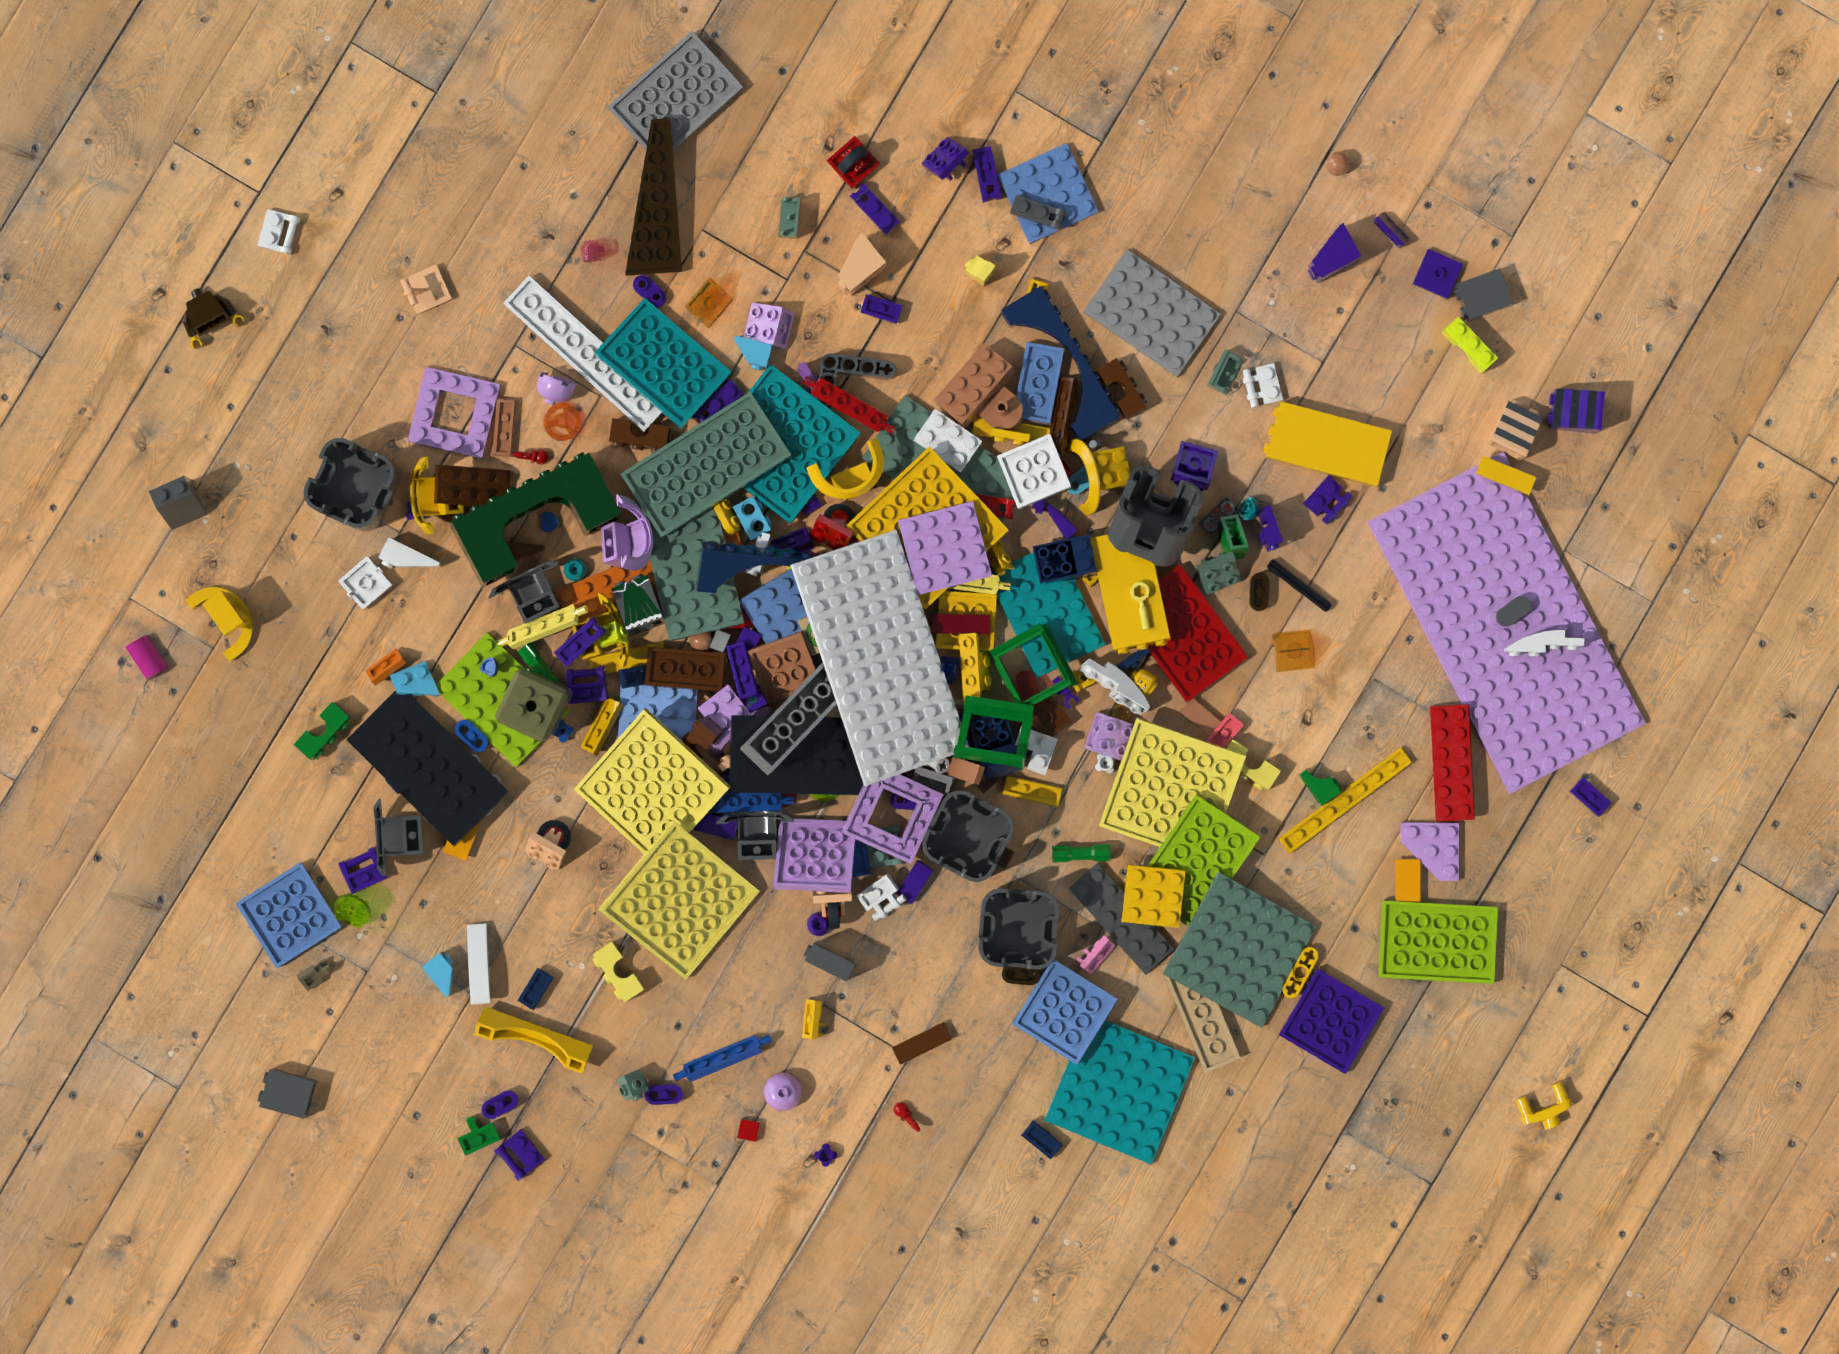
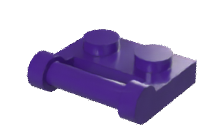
M604 665L593 669L566 670L567 687L571 688L573 693L570 704L609 699ZM598 676V681L575 684L574 681L575 678Z
M374 847L346 862L343 860L338 863L351 894L388 878L386 873L383 876L377 870V852ZM372 859L373 864L351 874L349 873V868Z
M522 1129L494 1150L496 1155H500L516 1175L514 1177L517 1181L545 1160ZM507 1147H510L525 1165L523 1170L518 1167L505 1149Z

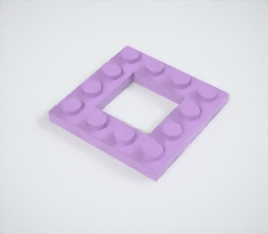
M425 367L408 442L483 459L501 385ZM440 391L477 399L468 435L432 427Z
M901 774L868 786L863 784L841 833L912 864L944 794ZM883 789H887L917 803L901 838L868 823Z

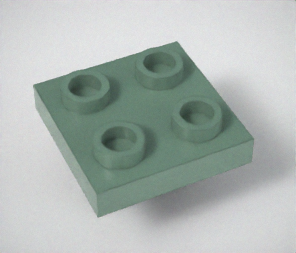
M1232 551L1224 555L1222 552L1218 553L1219 557L1206 562L1203 559L1201 564L1196 565L1206 595L1241 582L1236 559Z

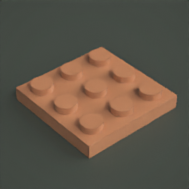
M802 631L747 651L768 704L790 697L816 669Z

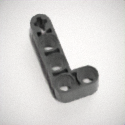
M829 353L822 358L819 379L830 377L833 379V385L835 386L837 385L838 374L890 380L896 374V367L892 362L886 360ZM829 358L836 361L835 366L832 368L825 365V361ZM852 361L855 367L852 370H846L844 368L845 362ZM867 363L874 366L873 371L870 373L863 370V366ZM877 364H880L879 369H886V366H890V370L893 371L885 375V371L879 370V374H876Z

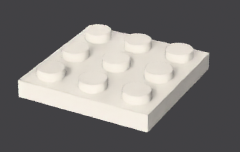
M1051 434L997 456L1018 509L1072 488Z

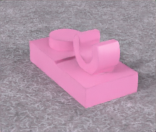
M1103 935L1101 939L1096 941L1091 952L1087 949L1083 950L1087 954L1084 960L1080 957L1077 960L1081 963L1080 966L1092 975L1116 945Z

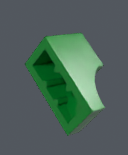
M1239 515L1220 517L1219 524L1223 554L1232 551L1236 560L1244 559L1249 545Z
M1307 770L1298 774L1320 806L1341 793L1339 790L1341 786L1335 778L1319 779L1312 776Z

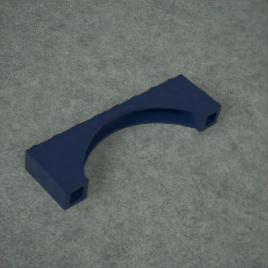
M1041 286L1001 309L1000 312L1010 328L1022 326L1042 331L1059 341L1073 357L1080 374L1082 395L1078 415L1070 427L1077 439L1083 441L1119 419V413L1121 412L1116 403L1112 404L1109 400L1111 395L1107 388H1102L1098 382L1101 380L1095 370L1092 371L1089 367L1091 362L1087 355L1081 354L1079 350L1081 346L1077 339H1072L1070 336V327L1066 321L1062 322L1059 318L1061 313L1056 305L1052 306L1049 299L1051 297L1046 289L1042 290Z
M716 541L702 542L696 581L697 592L716 593L717 589L729 578L751 567L768 564L791 567L790 565L822 554L809 550L803 552L795 551L790 548L781 550L770 546L761 548L755 545L721 544Z

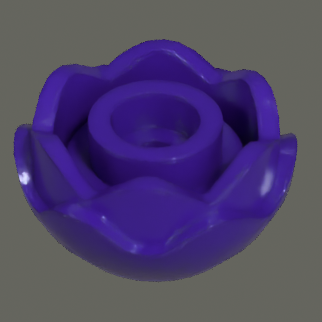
M820 912L813 913L807 920L809 932L815 936L825 935L830 930L828 918L822 917Z

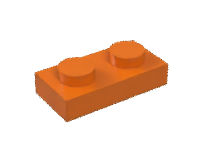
M394 649L368 668L366 673L376 686L393 672L399 670L406 662L401 653Z

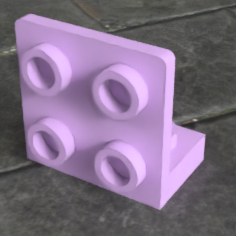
M752 303L743 338L771 344L779 349L786 350L795 313L783 307Z
M1096 712L1084 749L1121 761L1134 724Z

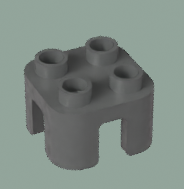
M335 438L328 441L319 454V458L323 461L315 479L309 477L305 484V501L312 509L356 530L370 531L375 529L381 523L399 485L400 474L398 468L386 457L366 450L347 439Z
M1140 466L1132 470L1109 526L1108 538L1113 546L1121 552H1128L1146 559L1156 566L1174 565L1179 561L1193 530L1194 521L1203 502L1202 492L1196 485L1181 480L1172 499L1156 495L1153 490L1160 476V471L1152 467Z
M954 791L943 799L923 838V851L928 859L969 881H984L994 872L1006 845H1008L1013 835L1014 824L1011 817L1005 811L984 802L966 791Z
M1003 888L989 891L981 902L978 950L982 959L989 965L996 967L1008 966L1043 969L1049 966L1055 959L1057 951L1056 933L1057 921L1059 920V906L1055 898L1042 891Z

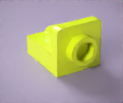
M614 621L602 626L607 632L598 639L599 647L605 648L617 642L628 643V632L624 625Z

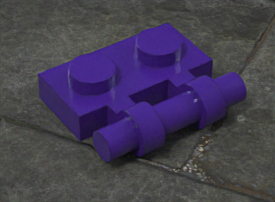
M1328 475L1305 500L1303 505L1316 516L1321 511L1324 512L1326 516L1322 521L1328 525L1331 520L1334 521L1338 517L1337 514L1343 507L1346 508L1353 496L1349 492H1346L1343 497L1340 496L1338 493L1343 487ZM1334 498L1337 503L1332 509H1329L1327 505Z

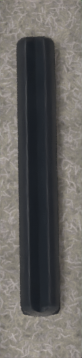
M1272 559L1268 563L1267 568L1324 612L1330 609L1332 604L1277 561Z

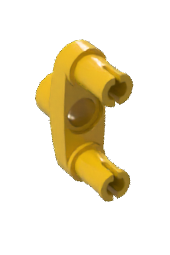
M1562 1081L1551 1085L1557 1099L1556 1104L1539 1111H1532L1526 1096L1515 1099L1522 1115L1520 1118L1523 1124L1542 1121L1545 1130L1561 1124L1558 1114L1573 1105Z

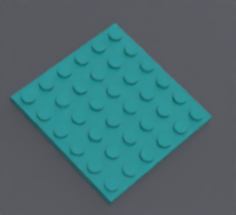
M770 364L749 392H751L785 444L791 457L743 488L791 524L818 490L813 484L806 468L817 463L823 478L826 480L861 433Z
M1105 1021L1079 1065L1070 1060L1068 1061L1044 1121L1152 1165L1195 1057Z

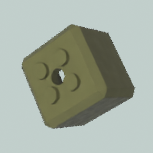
M528 668L521 669L514 673L495 717L498 723L537 741L544 742L554 737L573 693L571 688ZM529 700H533L537 704V708L533 712L526 708Z

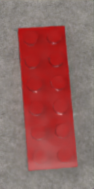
M1469 704L1430 706L1436 822L1475 820Z

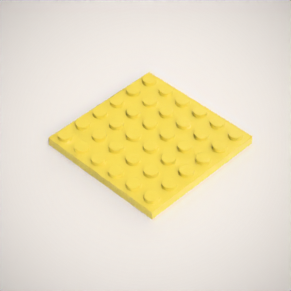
M645 708L574 790L645 854L672 820L690 833L728 791L730 785L655 715Z
M1136 718L1099 826L1160 847L1195 794H1198L1226 813L1246 755Z
M672 820L598 910L686 980L760 891Z

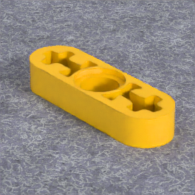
M1305 947L1283 985L1282 993L1288 998L1298 996L1318 960L1316 949L1312 947ZM1312 950L1314 959L1308 960L1307 964H1310L1308 969L1307 966L1299 964L1300 960L1304 962L1306 959L1304 953ZM1303 967L1306 973L1303 978L1295 976L1296 968ZM1293 977L1295 980L1301 981L1300 985L1296 983L1294 986L1296 992L1288 995L1286 986H1291L1293 981H1290V978Z

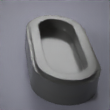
M1525 596L1514 598L1496 613L1497 623L1502 627L1514 624L1530 611V600Z

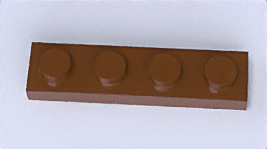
M1059 377L1050 425V434L1058 454L1065 455L1078 385V379Z

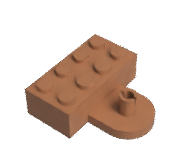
M985 343L979 347L934 399L936 405L964 429L978 415L993 428L1009 431L1019 425L1024 413L1022 403L1018 397L1004 387V384L1015 373L1013 366Z

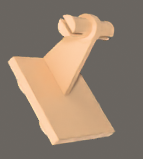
M437 264L400 281L405 290L404 295L408 297L417 315L452 300Z

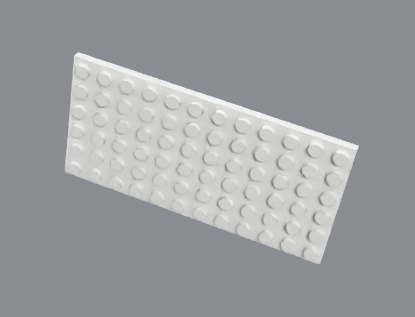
M897 530L790 565L864 786L954 755L953 751L958 742L961 722L919 596L917 595Z

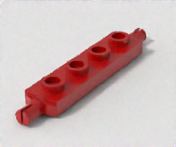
M807 376L805 379L809 382L803 380L802 383L812 388L811 395L872 430L879 432L884 429L893 434L894 431L891 429H896V427L886 422L887 415L822 378L814 381Z

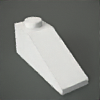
M389 537L378 557L383 560L381 564L391 569L393 565L398 568L442 566V563Z

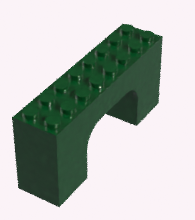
M582 452L574 456V460L567 463V461L558 464L555 470L550 472L548 469L540 473V477L533 480L530 478L522 482L521 487L517 489L515 486L509 488L503 496H493L487 500V504L483 506L481 504L475 505L470 508L471 511L464 515L462 512L453 517L454 520L451 521L450 527L482 588L517 571L518 564L504 539L503 532L507 525L547 504L561 503L567 506L572 511L584 536L601 529L602 526L619 520L621 512L590 453L584 454Z

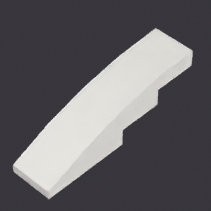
M467 925L471 1005L491 1004L487 925Z

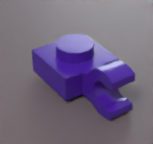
M1057 676L1052 680V683L1055 685L1062 680ZM1068 687L1057 693L1058 695L1062 693L1065 697L1064 704L1068 709L1071 708L1068 704L1069 699L1072 698L1079 702L1078 697L1073 695Z

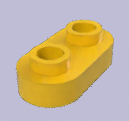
M724 499L713 506L726 532L733 535L740 530V520L735 515L728 499Z

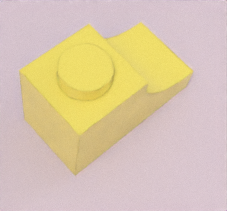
M976 255L975 258L971 257L965 264L967 268L965 273L984 286L995 272L996 266Z

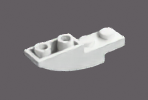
M1565 630L1545 631L1524 637L1504 648V652H1508L1509 656H1521V653H1528V657H1540V653H1545L1546 646H1548L1549 650H1559L1560 646H1566L1567 650H1579V647L1584 646V638H1565Z
M1088 659L1081 665L1079 671L1084 673L1087 678L1094 679L1104 688L1111 689L1109 697L1113 698L1116 703L1128 707L1133 713L1139 715L1149 710L1150 705L1136 684L1110 662L1101 666L1095 661Z

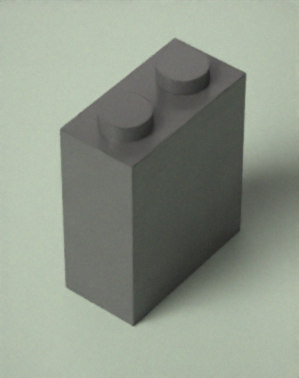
M1500 268L1460 282L1454 286V297L1457 301H1460L1462 306L1460 312L1463 319H1467V322L1505 309L1513 304Z
M813 943L812 946L808 945L803 955L806 957V962L844 981H847L855 965L854 962L816 943Z
M273 1068L269 1069V1072H266L263 1078V1083H265L264 1091L261 1090L259 1093V1107L305 1119L308 1115L317 1080Z

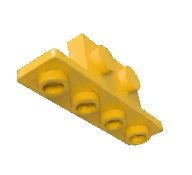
M977 416L974 419L972 434L994 438V441L1000 443L1012 441L1013 445L1022 446L1050 434V429L1019 423L1017 427L1009 431L996 429L980 416Z
M977 633L959 635L963 704L965 695L982 698V691H990V659L988 652H979Z

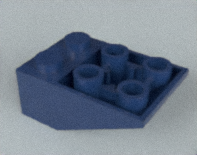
M1089 534L1033 546L1040 584L1097 576Z
M985 716L970 721L969 726L977 749L1016 755L1017 748L1008 720ZM980 761V765L985 767L983 772L985 780L1021 770L1018 767Z

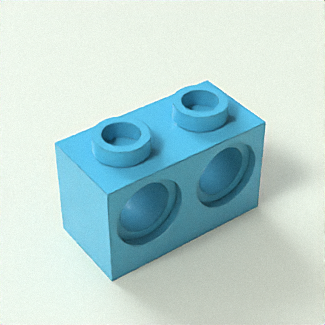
M752 496L733 506L751 542L756 540L758 536L762 537V533L768 534L771 532L770 527L773 525L768 515L763 516L761 510L764 508L759 499L755 500ZM747 505H753L755 511L753 514L747 515L744 513V508ZM755 522H762L764 524L762 531L756 532L753 530Z

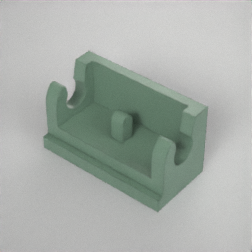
M783 197L778 237L798 238L800 198L789 199L788 197Z
M1224 350L1207 387L1226 395L1242 363L1241 358Z

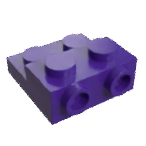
M1181 441L1170 480L1174 481V484L1177 486L1181 480H1185L1196 485L1201 492L1207 490L1218 451Z
M1271 505L1263 507L1258 515L1261 525L1266 527L1262 528L1257 536L1260 545H1264L1267 552L1278 549L1280 547L1279 544L1283 542Z

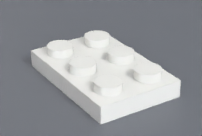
M934 409L913 440L925 449L930 446L946 464L959 473L962 472L982 443L979 438L936 409Z

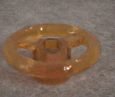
M555 404L544 415V429L555 440H570L577 435L581 428L580 413L570 404ZM558 409H563L562 413H558L554 417V421H549V418L554 411ZM569 411L574 414L576 419L574 429L569 426ZM561 418L565 419V423L563 425L559 424V420ZM556 426L557 428L565 429L569 434L558 435L550 427Z

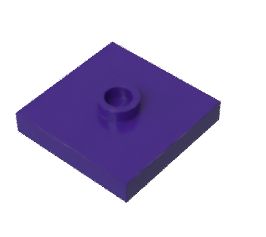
M1427 249L1412 285L1448 299L1463 264Z

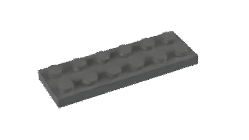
M1098 863L1069 887L1070 891L1145 975L1174 950L1153 925L1121 921L1124 892Z

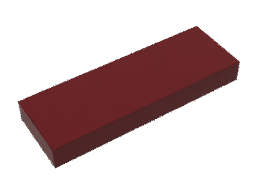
M932 614V634H990V615Z

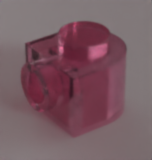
M594 240L583 242L584 245L580 246L584 263L603 260L602 255L605 254L603 243L599 244L598 242L595 243Z

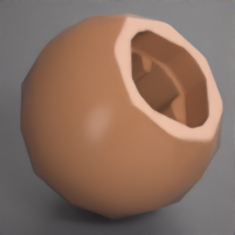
M1334 152L1326 164L1327 170L1335 176L1344 175L1350 167L1348 156L1342 152Z
M708 632L690 637L689 642L694 650L704 652L710 649L713 636Z

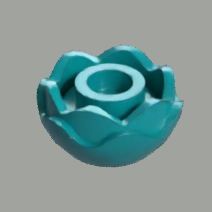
M1254 497L1246 498V501L1240 505L1241 511L1239 515L1243 520L1254 519L1260 510L1258 501Z
M573 557L564 564V575L571 581L577 582L587 575V564L584 560Z

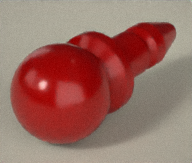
M542 449L537 451L531 450V453L519 451L512 454L513 457L530 460L531 463L536 462L539 465L547 463L549 459L548 453Z
M904 1102L896 1103L893 1108L894 1114L897 1117H901V1121H906L911 1125L912 1129L920 1132L919 1124L911 1116L912 1111L909 1110L907 1104Z

